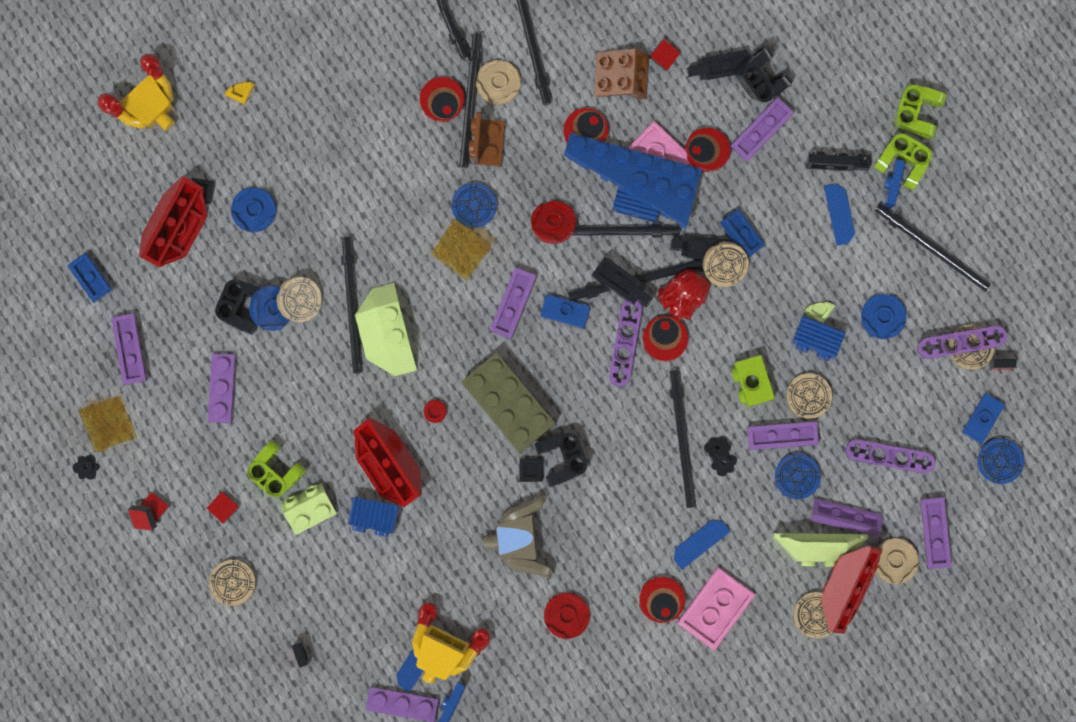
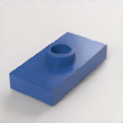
M897 159L893 165L891 176L887 175L884 189H887L884 207L893 208L896 204L905 161Z
M739 208L719 222L733 242L741 246L748 258L765 246Z
M84 253L67 265L93 303H96L113 291L87 253Z
M546 294L540 317L584 329L590 306Z
M985 393L961 433L977 443L983 444L1005 404Z
M457 682L451 697L446 695L440 707L444 711L438 722L450 721L466 688L464 684Z

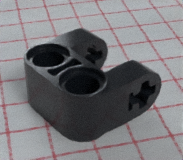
M768 44L757 48L735 70L737 80L749 97L763 103L771 101L793 83L787 71L780 72L771 80L762 71L761 67L772 59L775 54ZM749 68H751L752 74L750 78L747 79L746 71ZM763 86L764 93L759 97V88Z
M236 279L228 281L215 308V314L218 319L235 329L253 335L257 325L237 315L245 296L252 298L254 293L260 288ZM238 285L241 287V293L235 297L229 294L230 288ZM224 306H230L232 314L226 318L220 315L221 309Z
M565 433L534 444L538 455L560 448L567 469L546 476L549 488L568 482L585 473L587 460L579 438L575 434ZM564 439H574L576 442L575 448L572 450L565 449L562 444ZM575 459L581 460L584 465L583 469L579 472L573 471L570 467V463Z

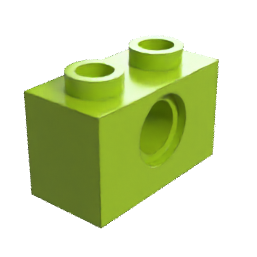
M761 355L733 364L734 369H731L734 383L738 382L741 391H738L741 405L745 404L746 408H750L775 399ZM747 377L756 378L758 382L756 388H749L746 385Z

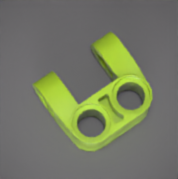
M918 85L908 86L902 93L894 117L896 127L912 135L925 139H934L937 127L918 120L919 111L922 103L939 108L944 107L947 95ZM907 93H914L917 96V101H910L907 98ZM900 115H909L911 118V122L904 123L901 120Z
M898 134L883 151L874 169L884 173L893 157L905 161L913 169L903 186L913 191L931 161L932 153L928 147L910 136ZM895 142H903L906 149L904 151L898 150L895 147ZM915 153L923 154L925 162H918L915 159Z
M272 439L249 465L247 473L249 478L268 495L280 498L296 485L307 469L297 462L283 478L280 477L268 466V463L281 449V446ZM257 466H263L265 469V474L261 478H255L253 472ZM274 481H280L282 484L281 491L276 494L272 493L271 484Z

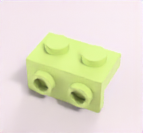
M322 483L311 485L304 492L296 496H290L281 503L283 514L295 535L337 514Z

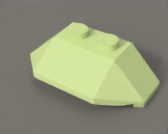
M391 283L372 288L355 314L366 359L393 376L417 371L395 284Z
M773 533V539L795 562H801V566L815 567V562H824V567H833L840 556L856 551L868 539V534Z

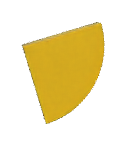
M251 82L238 83L229 87L224 95L245 105L255 84Z

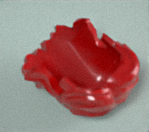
M685 270L675 275L673 281L668 282L666 286L658 289L659 303L663 304L665 310L670 307L669 314H673V317H676L677 320L683 318L690 320L694 311L702 304H705L710 283L704 276L697 274L694 270Z

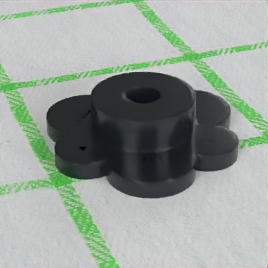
M712 437L709 443L704 445V451L709 453L710 458L724 459L727 457V452L731 450V446L725 437H719L718 439Z
M728 451L727 457L724 459L712 458L711 468L716 470L719 476L723 477L727 473L734 472L737 458L734 455H730Z
M91 454L86 457L79 456L78 462L73 465V471L78 473L79 479H94L96 471L99 469V464L95 463V456Z

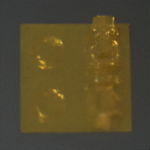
M454 218L431 255L467 281L484 255L488 254L491 245Z
M121 395L78 409L94 452L101 453L109 447L137 438Z

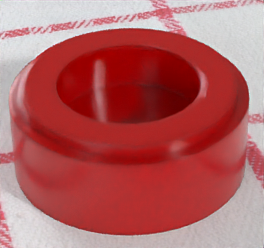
M438 400L429 401L423 411L425 418L431 423L442 422L447 414L445 405Z

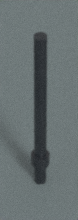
M516 0L536 76L534 79L536 89H539L543 106L551 104L548 91L549 82L547 76L544 75L526 0Z
M479 33L472 34L471 50L468 51V61H470L460 168H468L469 143L472 134L471 119L474 114L478 64L481 62L482 52H480L481 34Z
M881 204L875 209V212L889 221L888 224L894 229L896 227L983 291L986 292L991 284L902 220L903 217L899 214H893Z
M652 224V226H576L572 236L652 235V238H661V235H679L680 228L679 226H661V224Z
M342 237L343 255L341 256V265L344 266L352 369L353 374L362 373L359 331L355 317L357 313L353 271L355 256L352 254L351 237Z
M701 259L635 275L634 277L645 283L673 276L685 270H696L703 267ZM590 284L586 285L584 289L568 292L570 301L585 297L591 299L597 297V294L611 290L603 284L596 286Z
M674 370L669 371L672 388L669 390L670 399H673L686 507L693 508L696 505L682 402L684 392L680 386L679 371Z

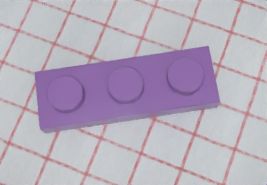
M777 97L739 136L730 148L747 163L785 124L794 112Z
M515 267L490 332L510 340L512 339L535 282L536 275Z
M135 314L112 317L123 385L146 382L147 377Z
M212 354L208 408L209 423L232 424L236 355Z
M817 421L747 427L749 450L819 445Z
M815 498L811 521L879 537L882 515Z
M944 498L921 499L920 507L927 569L952 567Z
M370 687L366 710L435 722L439 699Z

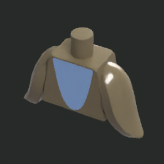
M540 494L535 499L506 511L500 517L499 524L496 525V535L484 536L485 550L498 549L499 558H503L505 565L512 570L541 575L551 580L553 571L547 565L534 561L538 560L534 516L532 514L537 512L546 502L543 494Z

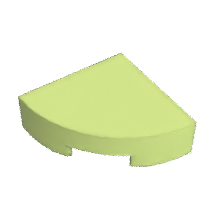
M819 302L807 307L803 313L813 320L824 323L835 305L828 302Z

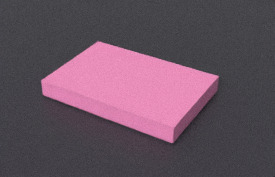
M655 121L628 147V149L692 166L688 162L685 149Z
M718 567L677 623L715 651L756 594Z

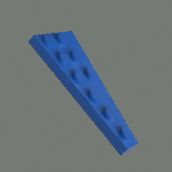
M570 133L564 153L566 158L586 170L591 169L599 174L600 178L608 182L609 180L617 185L618 189L647 207L652 206L660 211L662 216L667 219L670 217L686 230L702 172L701 168Z

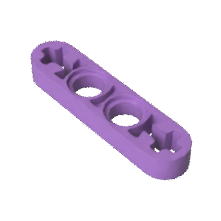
M625 301L621 307L609 374L610 382L616 387L625 386L629 382L642 312V306L637 301L634 304V308L638 309V312H634L632 320H637L636 324L631 321H622L623 317L628 318V311L625 310V307H629L630 302ZM624 326H631L634 330V335L630 338H625L621 334V329ZM621 348H626L630 352V357L625 361L617 357V351ZM615 362L621 365L629 364L628 369L623 367V375L626 376V379H622L621 383L616 382L617 379L613 377V374H617L619 366H614Z
M993 326L929 337L918 343L917 352L923 359H934L997 348L1006 342L1007 333L1002 327ZM994 331H996L998 335L1001 334V338L998 340V343H996L994 339L985 341L987 345L984 346V336L982 332H985V337L993 335ZM969 335H976L979 338V345L977 347L968 345L967 338ZM952 338L956 341L957 347L954 351H949L945 348L944 343L946 339ZM936 340H940V350L942 353H939V349H934L928 355L927 351L922 350L926 343L929 346L938 345Z
M853 440L845 448L847 457L853 461L917 473H928L935 467L934 457L927 452L862 440ZM855 444H858L859 449L867 450L866 445L871 446L868 452V459H864L866 454L859 453L857 457L853 456L854 453L850 451V447L852 448ZM880 448L885 452V457L882 461H876L873 458L872 453L874 449ZM903 452L907 455L908 461L905 465L896 463L895 456L897 453ZM912 454H916L914 458L916 460H922L924 457H927L930 466L922 469L921 464L914 463V468H911Z

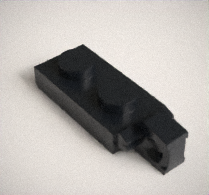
M748 50L704 57L701 60H697L698 66L686 68L688 77L700 75V80L706 81L733 76L737 66L748 57ZM749 68L746 71V73L751 72V68Z
M817 151L809 154L806 159V168L816 170L869 171L871 165V156L861 153L853 157L848 156L846 153L826 155L825 152Z
M689 235L683 236V240L671 239L670 250L681 251V256L686 257V259L703 260L709 248L718 245L720 242H733V240Z
M607 257L603 258L591 275L594 279L633 305L637 301L647 308L652 301V297L644 292L646 287L642 285L640 280Z

